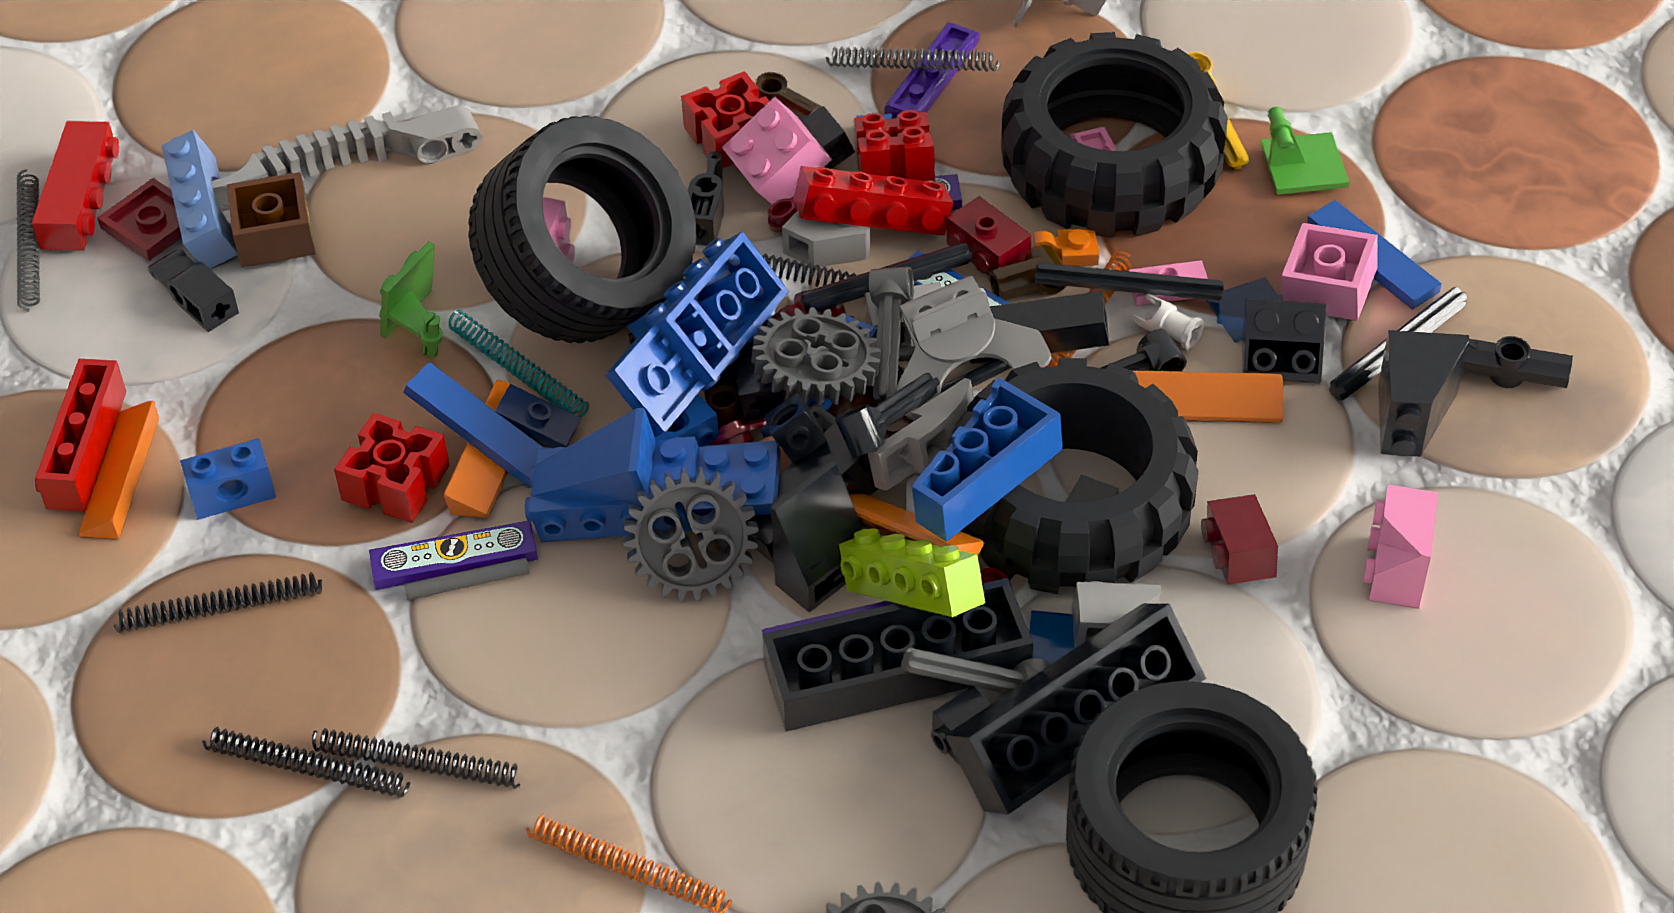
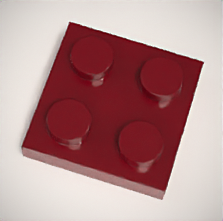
M155 178L150 179L97 217L102 230L148 261L182 237L172 191Z

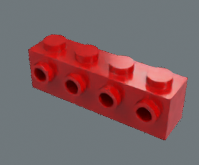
M66 121L32 221L40 250L84 251L88 237L94 234L95 215L97 210H100L103 206V190L105 184H109L111 181V165L113 159H117L119 156V140L117 137H113L109 122Z
M808 166L800 167L793 197L801 219L945 236L947 217L951 214L953 201L943 183Z
M78 358L35 476V489L41 494L46 509L86 511L127 393L117 360Z

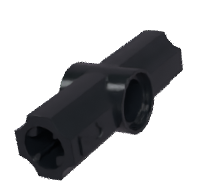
M1516 336L1503 337L1497 343L1469 338L1463 371L1489 375L1495 384L1504 388L1517 387L1523 381L1567 388L1573 356L1531 349L1525 340Z

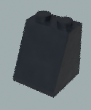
M1388 330L1378 382L1381 454L1422 456L1458 394L1469 345V335Z

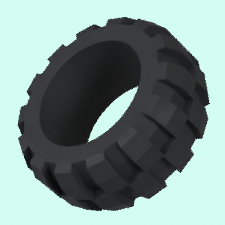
M1059 358L1057 366L1041 368L1036 361L1012 369L1006 377V382L1060 413L1062 449L1089 451L1107 457L1126 469L1136 482L1126 490L1106 499L1078 503L1045 498L1019 484L960 532L984 542L981 549V558L987 566L1001 570L1009 580L1016 574L1028 578V584L1033 590L1059 595L1060 587H1076L1077 582L1099 581L1102 583H1115L1116 579L1125 577L1132 583L1152 571L1162 562V555H1169L1178 546L1190 526L1191 510L1195 506L1199 470L1196 467L1198 450L1191 430L1184 418L1178 416V410L1172 400L1155 384H1151L1146 388L1139 385L1138 378L1133 371L1109 363L1106 369L1087 366V358ZM995 380L989 383L969 403L967 411L956 422L953 433L959 426L965 427L973 416V408L981 399L986 400L992 393L991 386Z

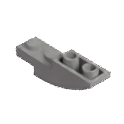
M964 378L911 412L913 419L911 424L887 438L885 444L868 453L875 488L887 491L914 472L922 474L938 452L945 451L948 448L956 422L967 411V406L974 399L971 379Z

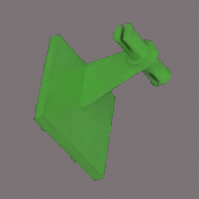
M1275 106L1268 110L1267 116L1271 123L1269 132L1272 138L1261 139L1260 146L1276 195L1349 187V179L1332 132L1295 136L1291 123L1285 119L1281 107Z
M428 241L418 252L413 251L407 257L404 266L395 276L393 274L389 275L383 282L380 289L382 299L379 317L381 318V336L387 339L400 325L419 337L423 343V355L427 353L426 357L432 358L438 354V344L442 341L443 331L439 327L440 316L437 315L435 317L436 313L434 312L428 313L421 304L432 291L435 244Z

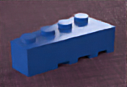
M999 377L991 386L992 393L986 400L981 399L973 408V416L965 427L959 426L951 436L952 443L945 451L938 452L912 485L916 523L946 542L1062 451L1060 413Z

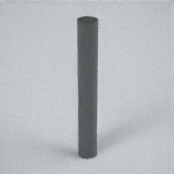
M526 558L411 582L404 584L407 600L529 574Z

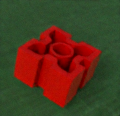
M745 71L720 80V88L710 91L705 86L681 96L684 129L697 145L703 144V151L706 157L711 151L720 152L722 169L735 164L722 147L770 102L766 96L759 98L758 86Z
M906 110L897 114V119L884 120V116L879 113H869L863 117L854 118L855 157L859 172L922 181H935L934 143L932 134L929 132L926 112Z
M373 412L358 433L360 448L357 449L349 446L334 468L341 500L367 509L379 503L382 504L385 515L413 523L427 502L425 488H436L450 466L444 434L415 426L410 433L403 430L401 421Z

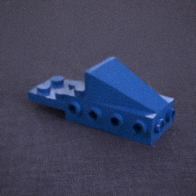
M743 231L725 241L719 237L709 243L702 250V253L705 255L703 259H698L684 270L683 274L686 278L672 285L663 294L666 300L635 318L627 325L637 339L605 374L633 410L645 408L655 437L667 431L700 390L705 391L719 381L721 372L739 357V351L758 334V328L777 311L776 307L789 293V290Z
M636 408L568 447L538 449L536 465L530 468L532 491L531 497H527L525 500V515L528 522H533L541 542L627 536L633 533L624 530L623 523L625 520L635 519L628 513V506L642 505L637 499V492L640 490L650 495L652 491L649 480L653 479L662 486L665 484L666 471L672 475L674 480L680 479L682 467L686 468L689 478H695L699 467L703 468L706 480H709L716 471L719 472L720 486L733 480L735 489L732 495L745 492L747 500L742 507L753 506L755 515L771 514V506L778 497L781 448L776 441L699 447L695 436L656 440L645 408ZM701 501L693 506L692 512L696 515H707L714 506L710 502ZM676 502L675 507L682 519L684 531H692L683 504ZM661 516L653 522V526L658 530H668L674 525L675 521L671 517Z

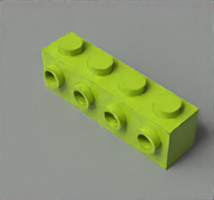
M878 529L860 530L854 534L853 539L839 544L842 559L840 565L848 592L950 617L985 603L977 554L960 551L957 546L953 545L942 547L932 545L930 540L913 541L905 539V536L902 534H881Z

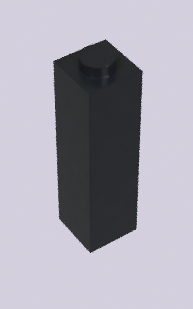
M1102 291L990 306L995 319L1038 330L1047 344L1050 353L1109 346L1107 312ZM975 358L970 360V363L989 362L996 360V358Z

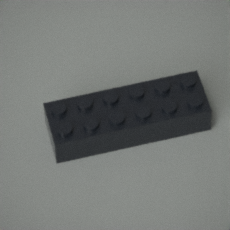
M1008 578L982 583L985 603L954 617L895 603L762 634L764 666L785 732L972 687L966 684L904 671L901 663L904 652L908 648L1013 670L1017 664L1024 660L1033 659L1034 643Z
M1142 603L947 733L945 737L983 811L1009 815L1071 772L1074 752L1079 747L1081 736L1085 734V729L1094 723V718L1102 713L1106 707L1114 704L1116 700L1129 693L1154 684L1178 681L1202 682L1206 679V676L1170 604Z

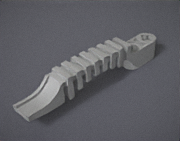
M465 106L449 107L404 122L396 121L390 111L382 114L383 121L376 120L371 115L364 117L365 122L357 123L356 120L348 121L345 127H339L338 124L329 126L330 130L323 132L320 128L312 131V136L306 137L303 133L295 136V141L289 142L285 139L279 141V146L272 148L271 145L262 147V152L251 154L249 161L239 171L213 180L211 183L221 210L225 211L230 210L226 184L285 175L287 172L289 174L301 172L302 167H305L310 177L319 174L316 165L318 162H322L326 171L335 168L332 158L338 157L343 166L351 164L350 153H355L360 163L367 162L369 158L366 149L370 148L373 149L379 162L388 160L386 153L393 151L394 153L417 158L423 163L432 164L475 150L482 141V134L469 109Z

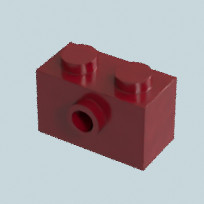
M978 196L947 217L946 244L952 246L961 242L967 243L972 252L970 262L981 273H986L988 276L990 270L1025 260L1031 251L1032 234L981 196Z
M1256 495L1207 501V518L1201 519V532L1204 542L1211 543L1214 566L1216 569H1222L1227 584L1276 578L1278 544Z

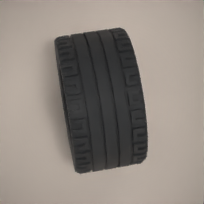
M584 115L582 117L571 116L569 118H562L557 122L549 123L526 139L485 175L483 182L476 189L477 193L473 196V205L470 207V217L468 218L469 245L475 268L487 291L504 312L523 327L555 341L562 340L566 343L576 342L579 344L585 341L595 342L598 339L602 340L609 335L616 334L627 327L632 320L649 311L657 304L664 302L666 298L663 294L672 285L684 280L683 272L693 261V254L696 249L695 215L689 192L677 169L665 154L645 136L611 119ZM546 183H560L577 188L593 198L607 213L617 231L621 247V265L617 279L602 278L585 272L568 260L556 246L547 229L543 214V193Z
M1178 681L1154 684L1129 693L1116 700L1114 704L1106 707L1102 713L1094 718V723L1090 724L1085 729V734L1081 736L1079 747L1074 752L1069 781L1066 848L1067 853L1070 854V866L1074 868L1073 874L1081 882L1080 886L1088 894V898L1099 906L1102 913H1277L1282 911L1286 906L1287 900H1291L1294 896L1295 889L1298 888L1300 878L1304 872L1317 807V775L1312 768L1313 762L1307 754L1308 750L1301 743L1297 732L1269 706L1244 692L1215 683ZM1168 775H1194L1216 781L1238 794L1253 811L1259 826L1247 838L1230 847L1206 852L1183 851L1162 845L1143 834L1127 818L1120 803L1132 790L1152 779Z

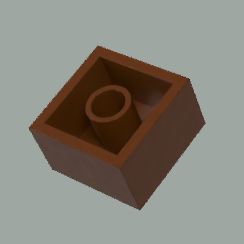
M301 172L226 184L232 233L241 267L315 255L309 207Z

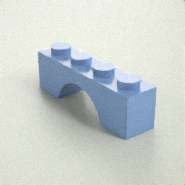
M194 129L161 145L184 246L198 262H202L209 269L237 256L232 227L225 218L212 188L211 181L220 179L215 155Z

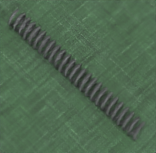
M836 46L832 49V64L829 61V57H826L827 64L830 67L834 65L836 67L841 65L846 67L849 65L851 68L854 65L857 68L861 65L863 68L867 66L870 68L874 66L876 68L881 66L887 68L889 66L891 69L894 67L906 69L909 66L910 69L916 67L918 70L921 68L933 70L935 67L937 70H940L943 67L944 70L950 68L952 71L957 68L959 71L962 69L965 71L969 69L972 71L976 69L978 71L983 69L989 71L991 69L995 72L1000 64V61H996L995 68H993V52L990 51L988 54L989 66L986 68L987 54L984 50L981 55L982 66L980 68V53L977 50L975 52V66L973 68V52L970 50L968 52V66L966 68V52L964 49L961 52L960 67L958 66L959 51L957 49L954 52L953 67L951 65L952 51L950 49L947 52V67L944 64L946 56L944 49L940 53V67L937 64L939 58L937 49L933 53V66H931L932 51L930 49L927 50L926 55L927 65H924L925 50L923 48L920 51L919 66L917 64L918 50L916 48L913 51V66L910 64L912 56L910 48L906 51V66L904 65L905 51L903 48L899 52V66L897 65L898 50L896 48L893 50L892 55L893 65L890 64V48L886 50V65L883 63L885 56L883 48L879 50L880 63L877 65L878 50L876 47L872 51V65L870 64L871 49L869 47L866 49L865 54L866 64L863 63L865 54L863 47L859 49V64L856 62L858 57L856 47L852 50V64H850L851 48L849 46L846 48V52H844L842 46L840 47L839 64L836 62L838 57ZM844 54H845V57H846V63H845V64L843 63Z
M27 169L20 171L16 178L17 304L22 310L30 312L22 304L34 306L40 302V247L34 229H24L33 228L32 225L24 224L26 222L31 223L33 219L26 220L24 218H34L39 203V179L32 174L22 175L27 172ZM24 177H33L35 180H32V179L22 180V179H23ZM24 182H33L34 184H24ZM24 187H33L34 189H24ZM25 192H28V193H29V192H33L34 194H24V193H25ZM25 197H28V198H29V197H33L34 199H24V198H25ZM25 202H28V203H29V202H33L34 204H24V203H25ZM25 207H28V208H29V207H33L34 209H24V208H25ZM25 212H28V213L32 212V213H34V214H32V215H31V214H27V215H26V214H24V213H25ZM24 233H34V234H33V235H25ZM25 238H34V240H25ZM25 243H33L34 245H25ZM26 248H33L34 250H32V251H27V250H25V249H26ZM32 253V254H34V255H33V256H26V255H24V254ZM28 258V259H34V260H33V261H26L25 259ZM25 264H34V266H25ZM26 269H33L34 271L28 272V271H25V270H26ZM32 274V275H34V276H33V277H27V276H24V275ZM26 285H34V287H25V286H26ZM27 290H32V291H35V292L28 293V292H25V291H27ZM22 299L28 300V301L36 300V302H34V303H26V302H24Z

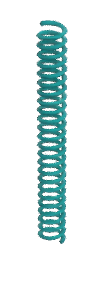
M461 309L451 314L448 323L450 330L464 338L482 353H485L487 357H490L492 361H495L513 376H516L518 380H522L524 384L538 392L539 395L543 396L550 403L572 414L577 413L583 405H586L584 411L578 417L581 418L586 414L589 409L588 401L584 402L582 397L578 398L577 393L573 394L571 389L567 390V386H562L561 382H557L556 378H551L550 374H546V371L541 370L540 366H536L534 362L530 363V359H525L524 355H520L519 351L509 347V344L504 343L503 339L499 340L498 336H494L493 332L483 328L482 324L478 325L477 321H473V318L468 317V314L463 313ZM457 313H460V315L456 318L453 327L451 321ZM464 316L465 319L461 322L460 326L456 328L458 321H461L462 317ZM470 320V323L466 326L465 330L461 331L462 328L466 325L467 321ZM475 324V327L471 330L470 334L467 335V332L470 330L472 325ZM478 328H481L480 331L476 334L475 338L472 339V335L477 331ZM483 331H485L486 334L483 335L479 342H477V339L482 335ZM488 335H490L491 338L488 339L486 345L482 346L483 342L487 339ZM493 339H496V342L493 343L491 349L487 350L488 346L492 343ZM498 343H501V346L497 349V351L494 354H492L493 350L497 347ZM506 346V350L498 358V354L502 351L503 347ZM509 350H511L512 352L507 357V360L503 361L504 357L507 355ZM514 354H517V357L513 360L512 364L508 365L509 361L513 358ZM519 358H522V361L518 364L517 368L513 369L514 365L518 362ZM524 362H527V365L524 367L523 371L519 373V370L523 366ZM533 366L528 375L524 377V374L529 369V367ZM537 369L538 372L535 374L533 379L529 381L530 376ZM543 373V377L535 384L536 379ZM548 377V381L542 388H540L545 378ZM552 381H554V384L551 386V388L547 392H545L549 384ZM559 385L555 394L551 396L552 391ZM564 389V393L556 400L557 395ZM570 393L567 400L564 403H562V400L566 396V394ZM573 397H575L573 403L567 408V405L570 402V400ZM578 401H581L577 409L572 412L573 407L576 405V403Z

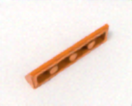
M1133 371L1138 378L1139 385L1146 388L1151 384H1155L1169 397L1178 410V416H1182L1184 420L1281 423L1283 421V376L1281 374Z
M496 380L485 404L495 411L510 383ZM467 442L445 490L444 498L451 515L488 518L508 472L469 442Z
M146 401L120 412L78 532L79 537L120 538L159 421L154 401Z
M867 494L849 495L861 525L868 529H878L879 533L885 535L902 534L905 536V539L913 541L930 540L932 545L941 547L953 545L957 546L960 551L974 553L977 556L983 547L984 542L963 532H958L946 542L916 523L915 513Z

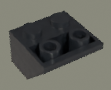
M1245 299L1242 335V373L1281 374L1283 380L1321 382L1327 304Z

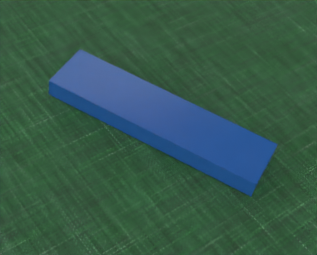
M1334 200L1308 216L1307 224L1377 235V270L1374 279L1412 310L1440 293L1441 282L1338 201Z
M428 362L406 384L403 393L530 488V468L536 465L538 449L544 448L432 363Z

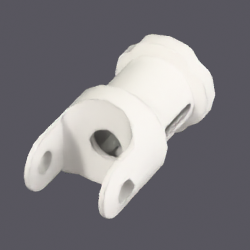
M1146 294V299L1159 307V310L1152 319L1145 320L1139 316L1132 315V320L1150 332L1156 329L1166 330L1171 338L1180 342L1181 347L1187 351L1194 348L1201 338L1205 326L1204 320L1199 317L1192 319L1178 312L1175 305L1153 295Z

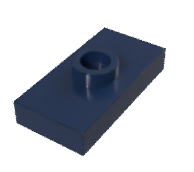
M512 384L509 385L495 412L527 436L551 448L567 447L581 420L580 417Z

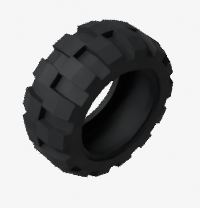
M1116 32L1091 33L1089 40L1075 42L1072 38H1068L1051 45L1043 58L1035 55L1020 71L1013 81V86L1005 96L1001 132L1003 166L1009 174L1015 189L1032 209L1041 206L1047 220L1066 229H1069L1074 224L1085 227L1088 230H1094L1096 236L1113 238L1115 231L1132 230L1134 236L1159 231L1165 220L1170 219L1177 223L1193 212L1215 187L1223 169L1228 117L1224 110L1225 102L1209 72H1202L1195 58L1178 47L1173 51L1163 48L1159 39L1136 34L1134 39L1116 37ZM1120 117L1144 123L1160 132L1166 138L1141 149L1109 151L1081 144L1065 135L1062 130L1086 119Z

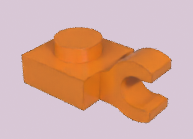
M1087 228L1057 230L1056 237L1047 231H1038L1033 234L1035 246L1032 247V250L1042 245L1052 246L1064 265L1088 266L1099 264L1100 252L1094 230H1088Z

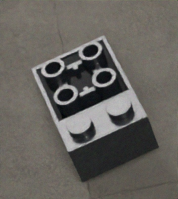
M833 461L819 471L817 470L809 474L802 484L790 493L781 495L771 506L775 585L809 613L846 585L840 565L842 559L839 544L853 539L856 532L863 530L837 464Z

